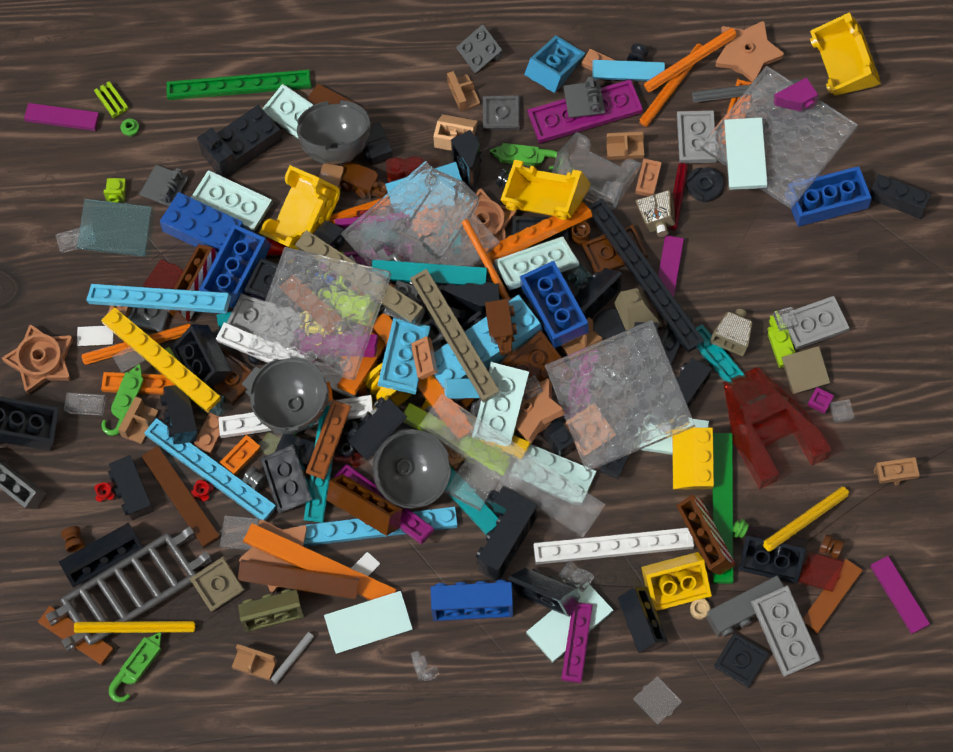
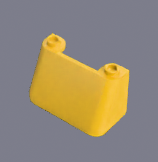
M850 12L810 31L812 38H810L811 44L820 51L829 76L826 87L830 94L833 93L836 96L872 88L881 84L864 33Z
M514 160L501 197V201L506 205V208L511 211H516L517 209L556 216L561 220L571 218L591 185L583 172L573 170L572 173L567 172V175L538 171L534 166L530 168L524 167L523 161Z
M290 165L285 175V182L291 186V189L277 220L267 219L259 233L298 251L299 249L295 244L306 230L313 234L325 220L329 221L339 199L340 190L337 186Z

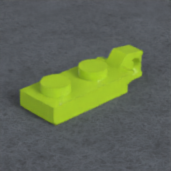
M776 314L770 316L769 323L771 327H768V337L778 366L781 368L784 367L781 357L794 354L795 350L787 327L784 323L780 324Z

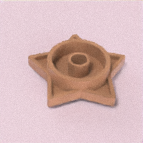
M763 21L745 30L733 28L737 36L724 45L725 48L716 60L715 66L732 69L737 73L743 74L752 83H755L765 65L782 59L784 53L767 40L765 23ZM722 26L721 34L731 27Z
M479 189L471 202L466 204L465 207L447 212V218L461 231L462 253L475 249L461 223L463 220H469L482 246H491L506 239L505 228L512 221L513 216L517 214V209L516 211H511L506 206L498 205L482 189Z
M29 325L25 338L18 348L2 357V360L21 373L24 389L29 394L47 380H71L64 359L73 339L71 336L51 337L43 334L34 326Z
M548 378L529 389H525L515 431L521 434L529 443H532L537 434L545 430L552 420L565 414L562 407L552 400V383Z
M262 519L259 521V527L304 547L307 532L306 525L281 530ZM254 547L250 548L239 559V561L243 559L298 568ZM268 585L271 593H274L279 588Z

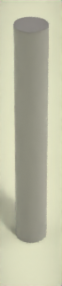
M308 632L271 677L270 680L275 684L279 682L312 641L314 636Z

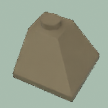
M635 288L619 293L614 304L628 335H630V329H634L635 322L658 323V328L663 327L655 306L643 290Z

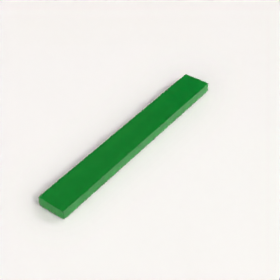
M310 70L169 81L166 82L167 99L180 100L274 92L282 84L291 90L311 88Z
M713 433V522L733 558L732 433ZM733 567L721 575L713 572V584H733Z

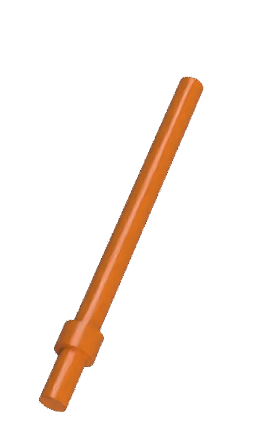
M463 220L461 223L485 268H487L493 283L499 284L501 298L510 301L513 298H510L469 220Z

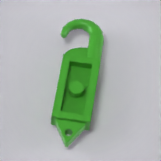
M502 143L501 146L489 150L490 154L500 160V163L513 164L514 160L524 162L523 165L536 167L542 164L545 157H553L557 160V163L554 166H550L549 170H556L562 164L560 153L554 150L539 149V147Z
M140 364L131 371L125 372L111 406L113 415L119 418L116 428L110 430L106 427V420L102 421V430L107 435L115 436L119 434L118 429L135 396L138 397L144 383Z
M161 632L148 638L144 637L121 667L120 672L109 686L111 699L116 702H124L130 697V694L124 697L117 696L116 689L122 682L131 685L140 680L161 652Z

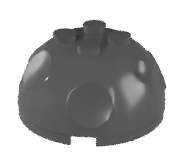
M340 100V104H329L328 101L315 104L306 109L297 120V135L302 149L312 159L323 164L340 166L342 163L350 162L363 152L371 135L370 120L367 112L361 106L349 101Z
M295 356L280 360L277 358L264 365L255 375L249 392L252 410L259 421L271 429V431L284 434H294L311 428L323 415L329 400V388L320 370L312 362Z
M415 429L397 431L380 445L374 455L372 471L375 485L388 501L398 507L417 508L427 506L437 500L448 485L451 474L448 452L436 437L427 432Z

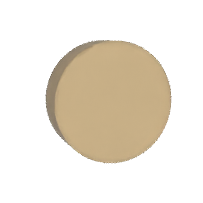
M705 599L693 601L690 607L692 616L700 620L705 619L707 611L711 610L709 602Z

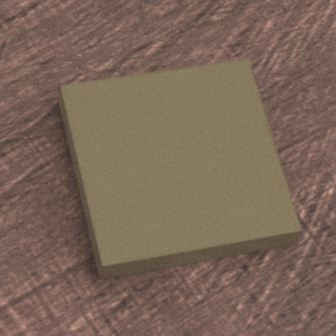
M819 346L781 357L792 394L830 383Z
M221 557L189 578L211 612L245 590L224 557Z

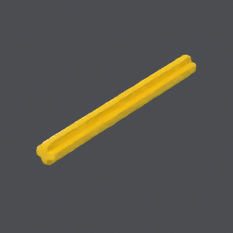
M840 487L766 539L763 547L767 551H772L847 498L849 490L845 487Z
M194 621L74 623L75 633L195 631Z

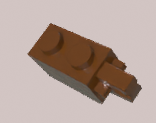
M351 161L343 164L344 173L340 182L342 190L354 192L361 198L367 197L371 199L373 196L381 198L387 196L386 186L378 180L376 171Z
M508 299L485 302L491 342L498 345L501 355L512 354V345L515 342L514 335L518 334L516 323H512V317H515L514 306L509 304Z

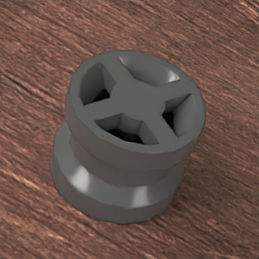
M253 466L245 474L243 482L251 485L255 491H258L264 485L267 477L266 474L259 473L258 469Z

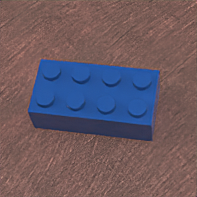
M859 166L788 184L786 197L797 227L868 209L871 201V195Z
M180 192L177 193L160 220L163 232L195 247L198 244L213 247L217 253L221 249L233 224L244 228L242 221Z
M233 224L199 291L229 293L231 299L228 307L234 309L241 293L247 294L244 291L259 259H265L272 244L266 238Z
M551 261L519 276L521 287L554 348L589 332L588 321L555 261Z
M498 580L495 583L478 581L475 584H467L465 582H458L455 585L435 584V586H431L433 621L513 617L511 582Z

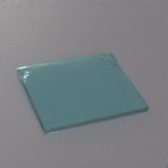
M84 199L77 249L145 257L151 207Z

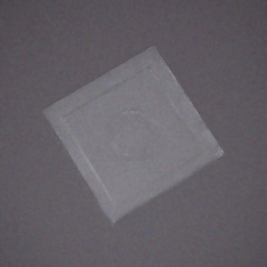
M465 460L448 486L446 493L481 511L486 503L488 494L491 490H494L500 478Z

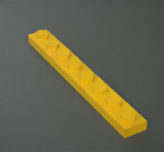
M115 307L101 320L107 328L207 413L221 400V397Z

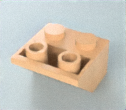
M442 114L437 121L433 136L434 147L452 151L451 139L468 130H471L475 135L478 121Z

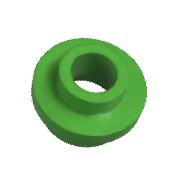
M126 119L121 124V131L126 136L132 137L139 130L138 122L134 119Z
M741 519L740 522L736 521L732 531L735 532L734 537L736 538L738 536L743 538L749 524L744 519Z

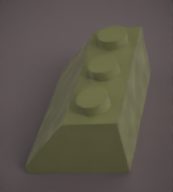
M286 589L277 595L267 594L258 600L248 599L243 601V604L238 605L240 620L246 633L304 618L298 592L293 589Z

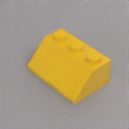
M688 428L672 431L673 490L713 489V428Z
M699 552L641 567L645 587L649 591L656 611L712 596L705 562Z

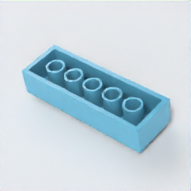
M519 295L509 301V304L514 306L515 317H512V323H516L518 333L514 335L515 342L512 345V352L539 330L542 331L541 323ZM487 317L465 331L466 336L486 369L490 367L491 362L498 363L509 355H501L498 345L491 342ZM448 343L434 352L438 370L434 377L444 390L445 378H468Z

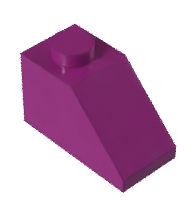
M806 77L774 94L773 103L778 107L801 112L805 109L809 110L817 104L818 93Z

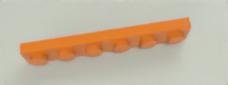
M581 202L571 218L561 220L556 216H552L514 235L508 236L506 239L494 243L484 250L490 261L494 264L496 259L519 252L592 217V212L584 202Z

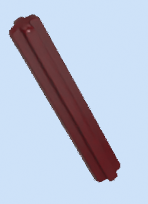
M686 163L678 164L673 191L675 224L667 227L669 230H677L688 170Z

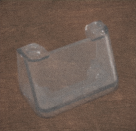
M576 132L557 153L552 173L567 175V172L572 173L573 170L582 171L591 184L584 199L594 203L603 198L608 207L614 210L639 172L641 163L633 159H626L620 167L590 152V140Z
M432 168L425 178V186L429 192L411 219H398L391 230L397 236L430 256L442 259L464 228L461 222L465 219L469 220L476 210L479 198L465 182Z

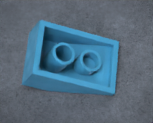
M554 36L530 58L524 75L555 93L566 82L586 53L560 37Z

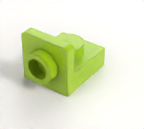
M107 178L106 190H104L106 201L111 203L125 201L126 179Z

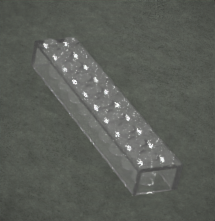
M443 394L439 396L419 426L421 430L436 437L443 445L505 487L537 503L539 510L580 538H584L605 506L600 500Z

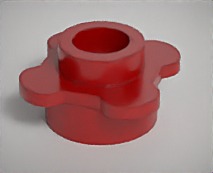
M197 480L191 495L194 498L198 497L202 501H207L214 487L211 483L208 484L203 480Z
M102 482L95 485L94 489L97 494L95 499L97 502L114 499L113 483Z

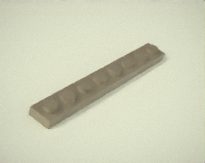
M306 230L295 244L298 249L412 325L424 311L422 306Z
M425 269L411 277L412 284L482 402L485 403L499 395V389L428 270Z

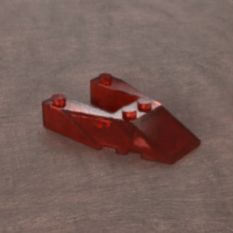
M758 367L743 373V376L738 375L731 378V382H723L732 440L759 490L777 482L779 476L778 470L764 447L765 445L793 433L811 466L829 458L832 450L822 432L806 412Z

